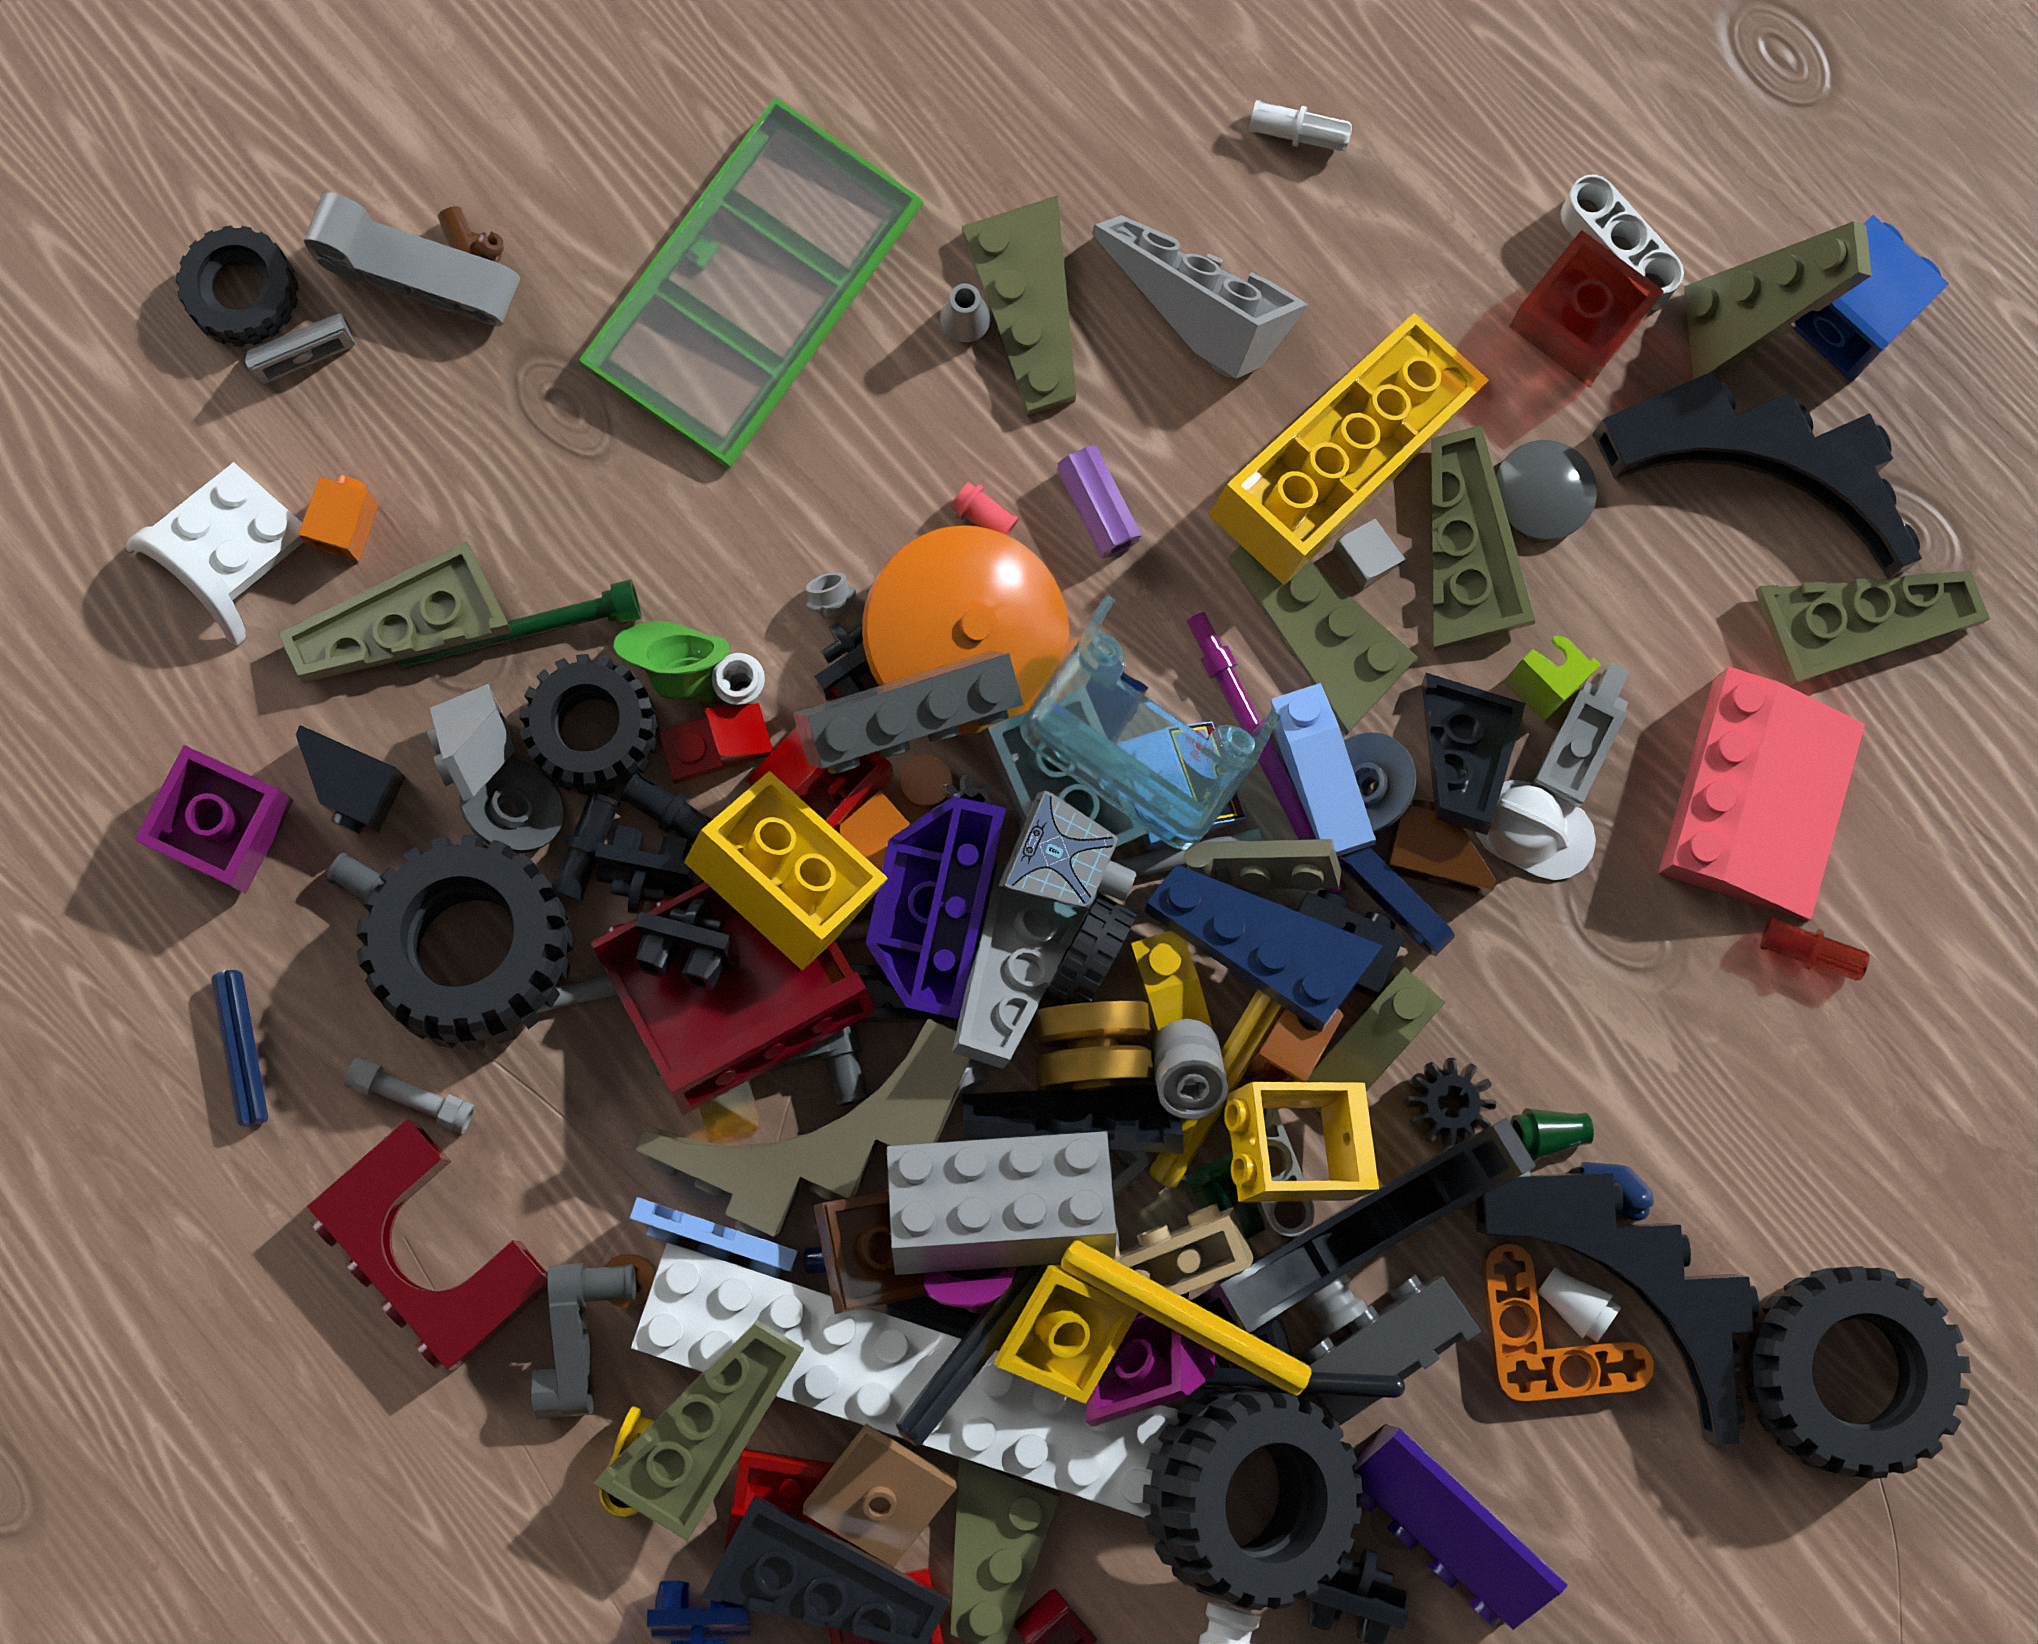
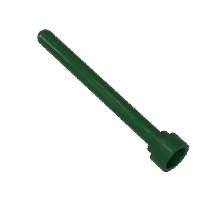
M631 579L610 584L611 590L603 591L600 598L510 620L508 623L513 633L395 661V663L401 668H409L608 617L609 622L619 620L620 624L641 620L642 614L638 596Z

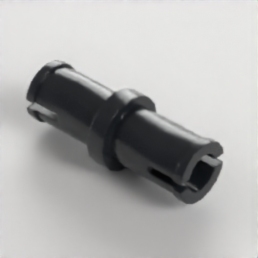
M639 771L630 779L620 797L621 801L629 803L659 822L658 828L667 834L672 830L683 838H687L693 844L700 831L713 820L688 804L690 799L682 793L675 796L643 776Z
M592 791L588 792V798L574 834H567L564 843L569 846L555 882L551 885L554 891L580 901L584 899V892L597 862L595 861V853L598 843L605 842L616 811L621 805L620 802Z

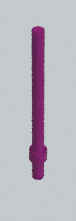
M1205 612L1192 616L1186 622L1204 655L1201 658V662L1209 678H1216L1298 840H1315V834L1297 790L1234 670V667L1238 664L1229 646H1222ZM1341 877L1339 888H1324L1325 891L1335 895L1347 889Z

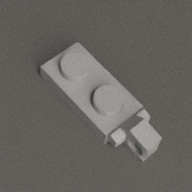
M1611 662L1609 667L1605 668L1597 686L1587 681L1584 683L1582 689L1576 693L1532 785L1578 808L1582 806L1627 715L1625 709L1629 702L1618 696L1630 671Z

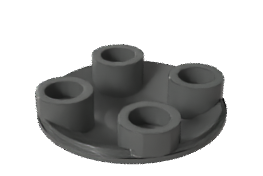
M1537 440L1517 447L1504 459L1496 474L1509 524L1518 532L1524 534L1530 541L1536 543L1559 539L1577 531L1588 520L1596 504L1597 484L1590 465L1575 449L1557 441Z

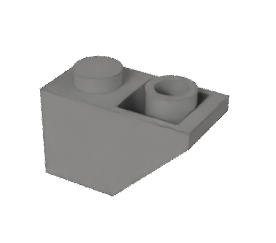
M489 684L430 708L435 728L428 730L427 734L436 753V756L433 757L435 765L446 786L455 783L463 801L473 798L516 751L509 725Z

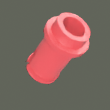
M968 482L951 504V508L958 512L956 517L959 520L965 517L978 527L992 529L1008 536L1017 524L1019 517L1012 515L985 495L982 485L979 484L975 487Z

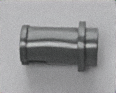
M346 852L339 854L333 861L326 876L328 883L335 884L362 901H365L370 890L379 893L385 885L379 878L381 874L353 859Z

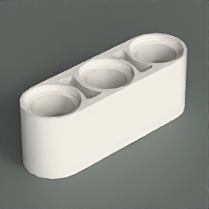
M1585 175L1578 179L1572 186L1560 212L1561 221L1567 231L1634 305L1647 311L1658 310L1664 307L1683 279V265L1679 258L1607 179L1598 175ZM1587 199L1592 201L1597 206L1598 212L1591 213L1583 210L1577 200ZM1620 236L1629 241L1632 249H1619L1614 245L1611 237ZM1653 273L1663 279L1665 287L1657 288L1652 286L1646 280L1645 274Z

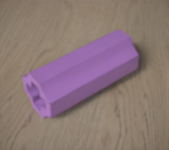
M1097 446L1085 447L1066 456L1057 463V471L1102 559L1113 557L1141 541L1140 537L1142 535Z

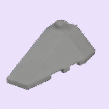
M1120 215L1094 225L1092 235L1197 355L1209 361L1212 369L1221 375L1237 379L1261 368L1304 314L1308 305L1278 285L1251 272L1248 280H1244L1220 269L1223 260L1209 253L1206 257L1197 254H1185L1179 251L1180 243L1177 239Z

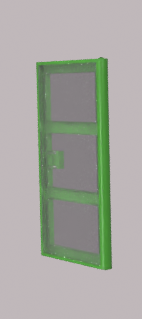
M774 97L581 356L579 364L582 368L698 447L721 465L731 469L921 209L924 202L909 189Z

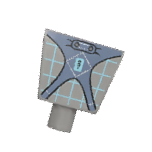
M1043 791L1037 793L997 887L1077 908H1089L1097 890L1124 901L1133 885L1136 872L1110 861L1118 841L1114 834L1054 794Z

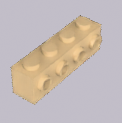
M1215 1204L1188 1215L1189 1225L1171 1232L1167 1224L1157 1226L1137 1236L1139 1244L1123 1251H1119L1116 1244L1115 1260L1174 1293L1182 1295L1250 1268L1254 1257L1234 1208L1232 1207L1220 1212L1218 1205Z

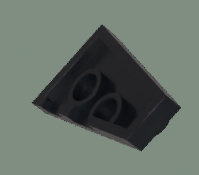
M1425 673L1422 682V694L1436 820L1488 836L1526 703Z

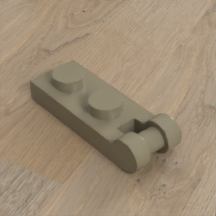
M1332 839L1199 842L1191 845L1184 854L1187 869L1241 890L1261 892L1267 889L1314 891L1320 888H1339L1341 869Z

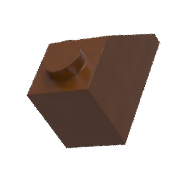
M1419 799L1413 800L1412 805H1409L1403 815L1394 823L1385 863L1398 876L1481 897H1486L1494 890L1496 879L1464 828L1436 820L1434 802Z

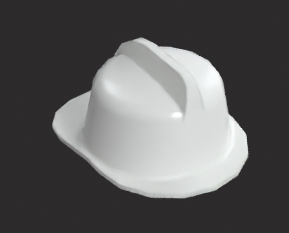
M1520 780L1505 781L1503 783L1488 836L1476 832V836L1483 847L1499 859L1509 862L1533 875L1549 880L1568 879L1584 870L1593 857L1596 844L1594 827L1585 811L1532 785V783Z

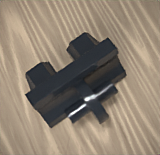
M837 622L829 627L836 641L820 652L828 664L843 654L845 656L814 676L818 683L817 688L825 700L830 697L836 700L865 691V687L858 678L871 670L867 662L864 644L856 647L863 642L862 624L847 633L843 626Z
M617 825L607 844L598 843L595 853V861L598 862L597 881L611 883V894L629 898L628 913L640 915L645 901L658 903L665 900L666 895L677 897L693 888V870L684 863L691 850L690 840L669 835L663 837L659 854L641 851L643 845L642 832L636 828Z
M695 898L690 903L687 911L673 908L669 919L641 911L636 921L635 927L641 937V942L635 960L643 973L661 978L667 975L674 957L684 959L687 962L681 974L685 982L693 987L711 991L723 970L735 973L740 958L732 953V939L730 935L722 933L724 921L711 917L712 908L708 900Z
M1365 1548L1359 1563L1341 1557L1338 1562L1340 1569L1329 1582L1323 1580L1317 1582L1320 1589L1308 1598V1624L1325 1631H1336L1341 1613L1345 1611L1360 1616L1356 1628L1357 1638L1367 1644H1387L1395 1627L1404 1630L1409 1615L1408 1610H1405L1407 1593L1404 1590L1391 1587L1393 1573L1377 1569V1552Z

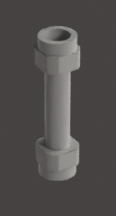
M357 1056L351 1063L345 1076L344 1086L370 1097L377 1093L437 1118V1125L461 1135L468 1129L476 1108L474 1104L450 1094L445 1099L383 1073L384 1067Z

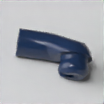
M1594 1162L1581 1163L1580 1173H1613L1614 1183H1619L1622 1190V1215L1631 1221H1641L1648 1217L1649 1207L1654 1204L1652 1189L1630 1167Z

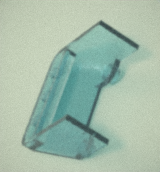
M1106 594L1067 645L1020 723L1021 735L1032 750L1158 838L1177 849H1192L1206 835L1257 763L1280 715L1271 710L1251 734L1239 727L1220 725L1211 732L1207 739L1120 679L1126 667V656L1120 644L1113 637L1099 630L1100 625L1115 602L1113 597Z

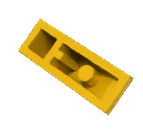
M1170 930L1131 943L1128 954L1144 1002L1148 1003V1014L1155 1035L1162 1027L1172 1021L1182 1019L1199 1020L1212 1028L1200 981L1186 940Z

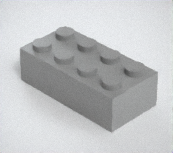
M1107 1131L887 1146L891 1241L895 1275L1061 1264L1067 1247L1073 1241H1081L1115 1260L1116 1223Z

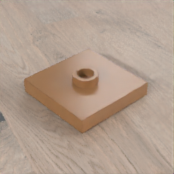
M866 1423L804 1502L803 1514L894 1568L957 1489L956 1478Z

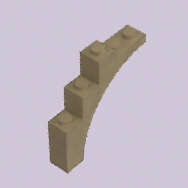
M935 1018L927 1019L907 1057L875 1093L847 1115L814 1132L773 1143L728 1145L696 1141L653 1127L643 1131L635 1150L647 1155L646 1164L660 1172L675 1176L677 1171L680 1170L696 1177L697 1180L694 1185L706 1193L724 1198L726 1191L733 1194L725 1215L737 1220L734 1227L743 1233L761 1239L765 1238L766 1233L774 1237L782 1232L805 1179L812 1182L809 1190L825 1199L836 1201L840 1200L841 1196L851 1198L857 1194L879 1141L887 1144V1146L937 1143L973 1059L952 1053L957 1028Z

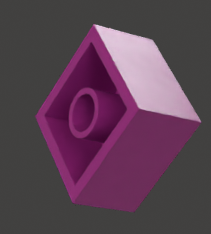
M183 745L134 841L246 894L294 800L272 785Z

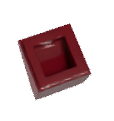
M1056 1589L1048 1591L1014 1623L1027 1644H1094L1098 1640Z

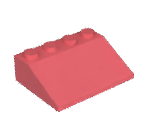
M1728 666L1713 679L1658 874L1810 921L1865 724L1778 681Z

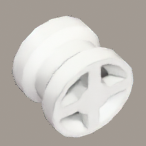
M1208 1602L1206 1608V1615L1209 1618L1208 1629L1200 1635L1198 1644H1250L1252 1631L1259 1627L1261 1616L1240 1608Z

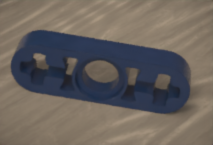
M1369 846L1337 857L1340 868L1425 951L1433 956H1437L1455 938V934L1449 925Z

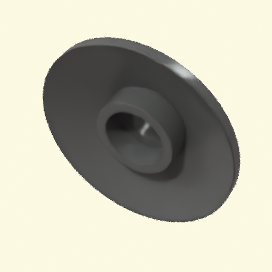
M1361 733L1344 740L1373 833L1392 825L1407 810L1416 788V768L1408 750L1396 739L1382 733ZM1374 782H1379L1377 790L1368 796L1367 790L1369 786Z
M507 759L473 798L463 801L461 795L459 797L462 816L471 831L476 836H480L481 840L488 845L493 840L508 844L514 853L532 852L546 846L555 838L563 822V801L554 783L534 766L518 760ZM502 811L509 812L513 817L505 815Z

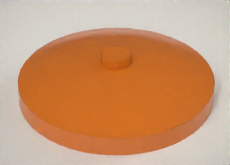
M962 525L940 528L925 533L898 550L885 563L874 579L866 599L862 620V636L867 662L879 686L986 652L1009 653L1023 705L1008 709L1009 718L1040 706L1054 689L1064 668L1068 653L1069 622L1065 602L1054 577L1031 550L1014 538L1001 532L978 526ZM976 719L958 725L960 730L958 735H980L982 730L997 723L979 726Z

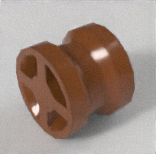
M620 1254L611 1258L604 1267L633 1264L636 1275V1297L633 1300L615 1299L608 1301L620 1308L640 1307L647 1302L657 1273L656 1269L645 1257L637 1254Z

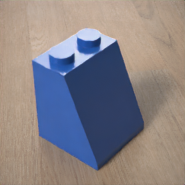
M1872 215L1864 223L1867 227L1872 276L1820 311H1809L1794 322L1796 327L1793 328L1851 383L1949 284L1941 277L1940 270L1931 260L1919 257L1903 242L1902 235L1895 227L1881 222L1875 215Z

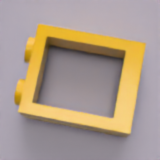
M1251 1082L1227 1094L1224 1118L1231 1136L1233 1152L1231 1175L1234 1183L1237 1185L1238 1202L1347 1201L1379 1190L1365 1083ZM1263 1108H1320L1330 1181H1272Z

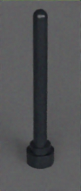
M1215 1368V1374L1197 1388L1228 1390L1231 1386H1247L1279 1393H1288L1245 1369ZM1311 1372L1309 1382L1300 1394L1398 1398L1405 1391V1383L1400 1377L1394 1375Z

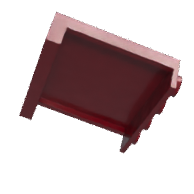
M701 880L696 887L673 899H665L658 902L647 913L669 919L673 908L687 911L690 903L695 898L705 899L711 903V917L724 921L722 933L730 935L732 939V953L740 958L735 973L723 970L711 991L693 987L685 982L681 974L687 962L684 959L674 957L667 975L661 978L643 973L635 960L641 942V937L635 927L638 917L626 924H618L609 928L602 937L590 942L683 1116L875 1012L864 983L857 971H852L835 941L802 971L704 880Z

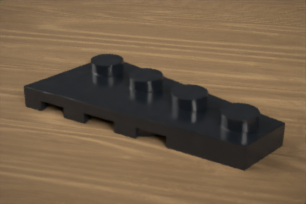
M1157 1085L1121 1086L1115 1089L1083 1092L1063 1089L962 1094L964 1139L986 1140L1107 1131L1109 1149L1184 1154L1181 1120L1179 1117L1167 1112L1160 1103Z

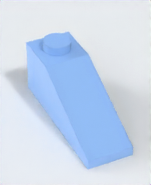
M1321 683L1272 698L1271 729L1316 839H1332L1337 857L1375 845L1376 839L1345 743Z

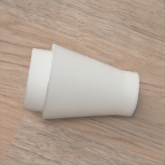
M744 653L728 655L715 666L712 674V684L716 694L725 702L735 705L753 704L761 693L765 682V675L761 664L754 657ZM745 681L750 683L748 688L733 691L734 686L739 682Z
M1556 1267L1537 1292L1582 1339L1587 1335L1595 1342L1599 1341L1622 1308L1610 1300L1613 1296L1612 1294L1566 1275Z

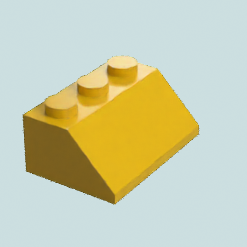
M771 771L766 773L700 831L684 861L687 866L802 971L836 940L888 879Z

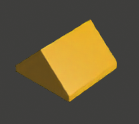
M1060 1264L1049 1265L996 1356L994 1363L1001 1369L1086 1404L1139 1311L1063 1271Z

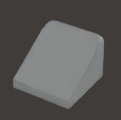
M1376 519L1345 534L1336 541L1333 550L1362 589H1365L1405 561V558Z

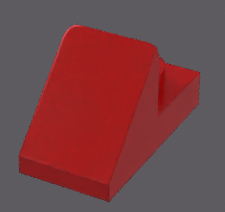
M759 703L709 707L705 709L707 717L658 731L674 784L769 756L774 751Z

